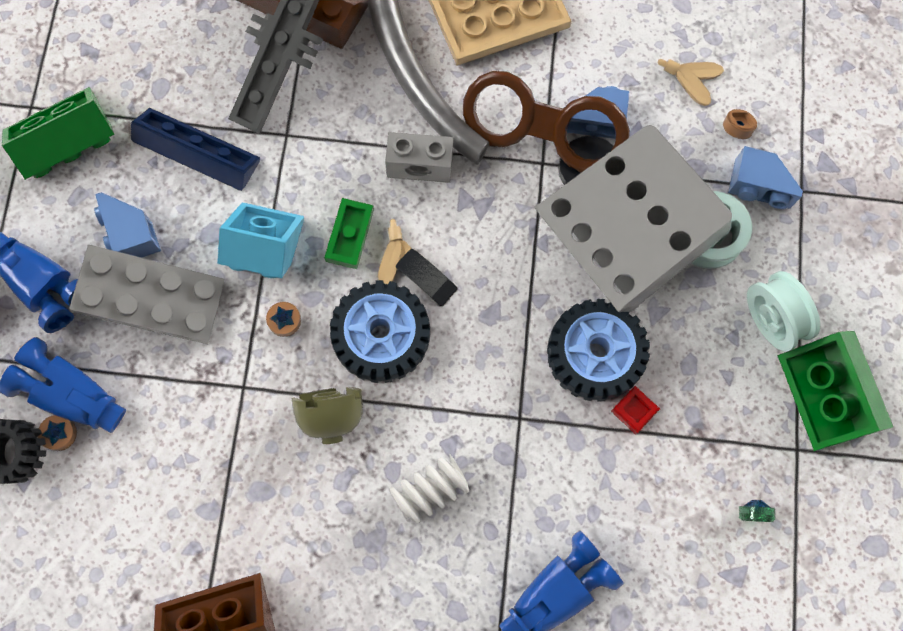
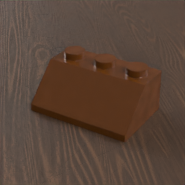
M261 573L156 604L154 631H275Z

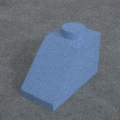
M607 86L604 88L597 87L585 95L600 96L615 103L627 119L629 91L620 90L614 86ZM597 110L578 112L571 118L567 126V133L616 139L613 122L607 115Z

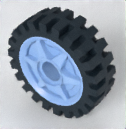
M376 280V284L371 285L369 282L362 283L361 288H352L348 296L344 295L340 299L339 306H335L333 318L330 321L332 347L341 364L351 374H355L364 381L367 379L373 383H378L379 381L388 383L396 378L401 379L408 372H413L419 362L421 363L425 357L430 342V323L427 311L415 293L411 294L410 290L405 286L398 287L397 283L389 281V284H384L383 280ZM383 325L389 328L390 331L386 337L376 338L371 334L372 330L377 326Z
M589 299L583 301L580 305L577 303L571 306L557 320L548 340V364L553 370L552 375L555 380L558 379L561 382L560 386L565 390H570L573 396L584 397V400L587 401L597 400V402L607 399L612 400L626 393L644 374L650 357V353H648L650 342L646 340L647 331L645 327H640L639 325L641 320L636 315L632 317L629 314L630 312H618L611 302L605 303V299H597L595 302ZM590 345H601L605 349V356L597 357L593 355Z

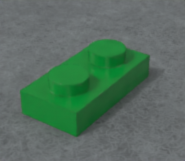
M345 198L341 199L324 256L325 262L353 269L358 268L374 212L373 205Z

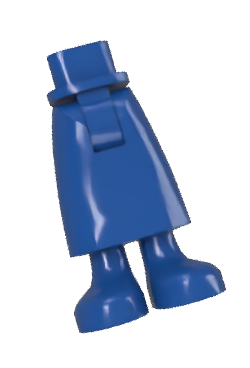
M0 232V276L31 312L35 313L42 309L38 318V324L46 333H54L66 327L74 319V314L53 299V296L47 290L50 288L58 293L63 301L70 306L78 279L68 282L71 275L70 272L35 249L20 243L13 237L8 238Z
M32 338L19 349L14 357L15 361L42 374L47 379L45 382L37 380L22 368L10 365L4 371L0 380L1 394L6 397H15L21 392H26L29 394L27 402L37 408L73 422L89 425L93 429L101 427L109 433L114 432L126 413L125 408L115 403L116 399L109 396L95 381L62 357L56 356L52 361L46 357L48 351L47 344L40 338Z
M579 530L572 536V551L564 561L557 555L538 574L520 596L514 608L508 610L511 615L499 627L502 631H550L594 602L595 600L590 594L593 589L603 586L611 590H618L624 582L616 571L602 558L597 560L578 579L575 573L600 556L593 543Z

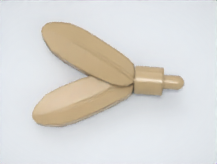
M671 59L668 61L658 60V64L664 67V71L672 75L676 74L680 84L696 103L703 106H708L711 103L710 93L699 79H714L724 72L721 65L714 62H693L680 65Z
M395 219L390 220V228H388L390 242L384 252L378 271V280H383L384 284L394 281L398 270L396 264L412 249L403 241L401 228L397 226Z

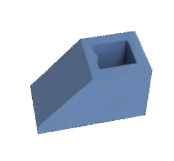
M744 146L735 159L728 193L737 195L738 198L745 201L757 200L769 203L771 207L776 209H791L802 197V189L777 154Z
M102 192L95 194L98 207H95L94 211L99 224L105 226L107 236L103 237L106 249L141 258L161 251L153 224L143 210Z

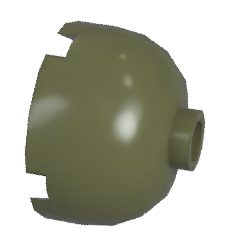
M346 387V394H340L339 391H336V388H329L300 394L299 399L291 398L295 420L302 432L312 438H322V444L342 442V435L352 432L359 424L363 414L361 389L356 387Z

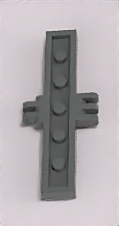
M280 0L274 16L269 13L266 14L265 18L256 14L252 15L250 20L261 25V27L257 30L247 26L245 32L256 37L254 43L260 47L230 113L229 120L260 134L292 61L311 69L313 63L308 59L302 58V56L306 53L316 58L318 51L307 45L309 41L320 46L323 42L322 38L306 31L319 0Z

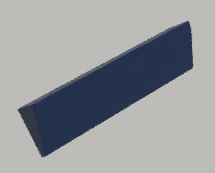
M148 108L131 122V140L134 143L240 191L245 188L260 162V157L152 108Z

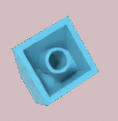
M242 202L219 228L217 264L229 266V268L236 271L247 270L260 273L267 278H283L292 264L304 223V216Z

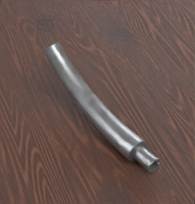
M368 0V7L378 40L402 89L430 126L440 136L453 137V148L478 165L488 149L489 142L469 127L453 111L430 81L408 37L398 0Z

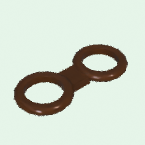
M491 71L479 76L468 87L463 99L465 123L487 140L489 146L505 148L519 143L526 135L554 142L557 154L566 165L579 172L585 171L601 158L596 160L584 159L576 155L570 148L566 138L567 126L571 118L578 112L597 110L607 115L613 122L616 131L615 144L612 150L630 136L626 116L615 103L600 96H584L572 100L564 108L537 102L531 89L522 78L507 71ZM493 84L505 85L511 88L518 95L522 104V118L519 125L512 132L506 134H495L487 130L480 123L476 113V105L480 93L486 87Z

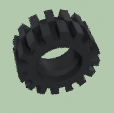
M0 419V484L29 481L28 478L38 474L34 468H42L44 462L39 461V457H46L47 450H40V446L45 445L46 441L45 438H38L42 432L39 428H34L35 424L32 422ZM12 438L16 450L14 459L9 465L5 459V447L9 439Z

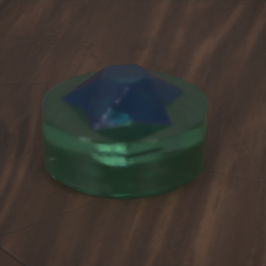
M750 500L744 506H739V519L741 521L774 522L776 520L775 508L768 506L763 500Z

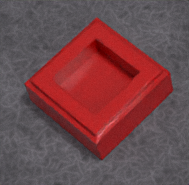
M634 386L611 412L636 435L660 408L639 388Z

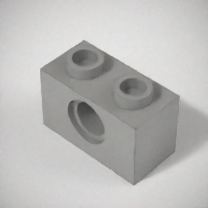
M388 132L385 159L387 178L450 183L453 137Z

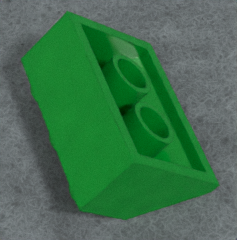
M88 87L3 129L2 147L26 180L32 176L40 178L48 174L52 170L51 166L61 161L70 163L78 159L82 155L81 151L91 146L96 149L110 142V137L115 134L94 93Z
M839 331L777 355L814 451L894 427L855 331Z

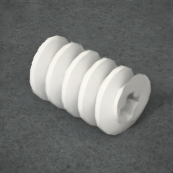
M449 454L451 463H448L442 457L437 459L438 471L428 464L425 467L426 478L415 472L413 474L415 485L410 484L405 479L402 480V493L394 487L389 488L406 520L410 517L417 524L420 523V510H423L429 516L433 515L431 505L433 502L443 509L445 507L444 495L456 501L455 489L457 487L466 494L469 493L468 483L451 454Z

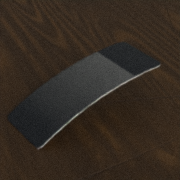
M410 249L396 264L398 270L418 285L439 306H443L457 291V286L414 249Z

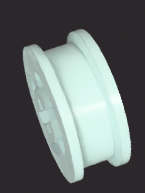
M718 191L713 192L732 213L731 229L729 231L732 232V244L724 248H714L716 244H721L727 236L725 235L692 262V264L702 268L715 269L731 263L746 247L752 234V221L745 206L735 197Z
M778 271L769 277L768 283L757 282L748 288L747 303L751 316L763 336L777 349L785 352L790 351L797 346L798 340H811L819 334L820 318L815 303L805 287L791 274Z

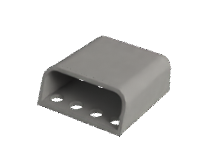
M652 125L643 127L544 201L534 206L535 210L618 312H632L638 308L642 302L727 235L731 229L732 213L659 130ZM572 233L575 234L580 242L573 239ZM593 258L597 261V263H598L602 268L597 267V266L593 263ZM614 283H615V285L620 289V291H621L623 294L618 293V292L615 290V288H614Z

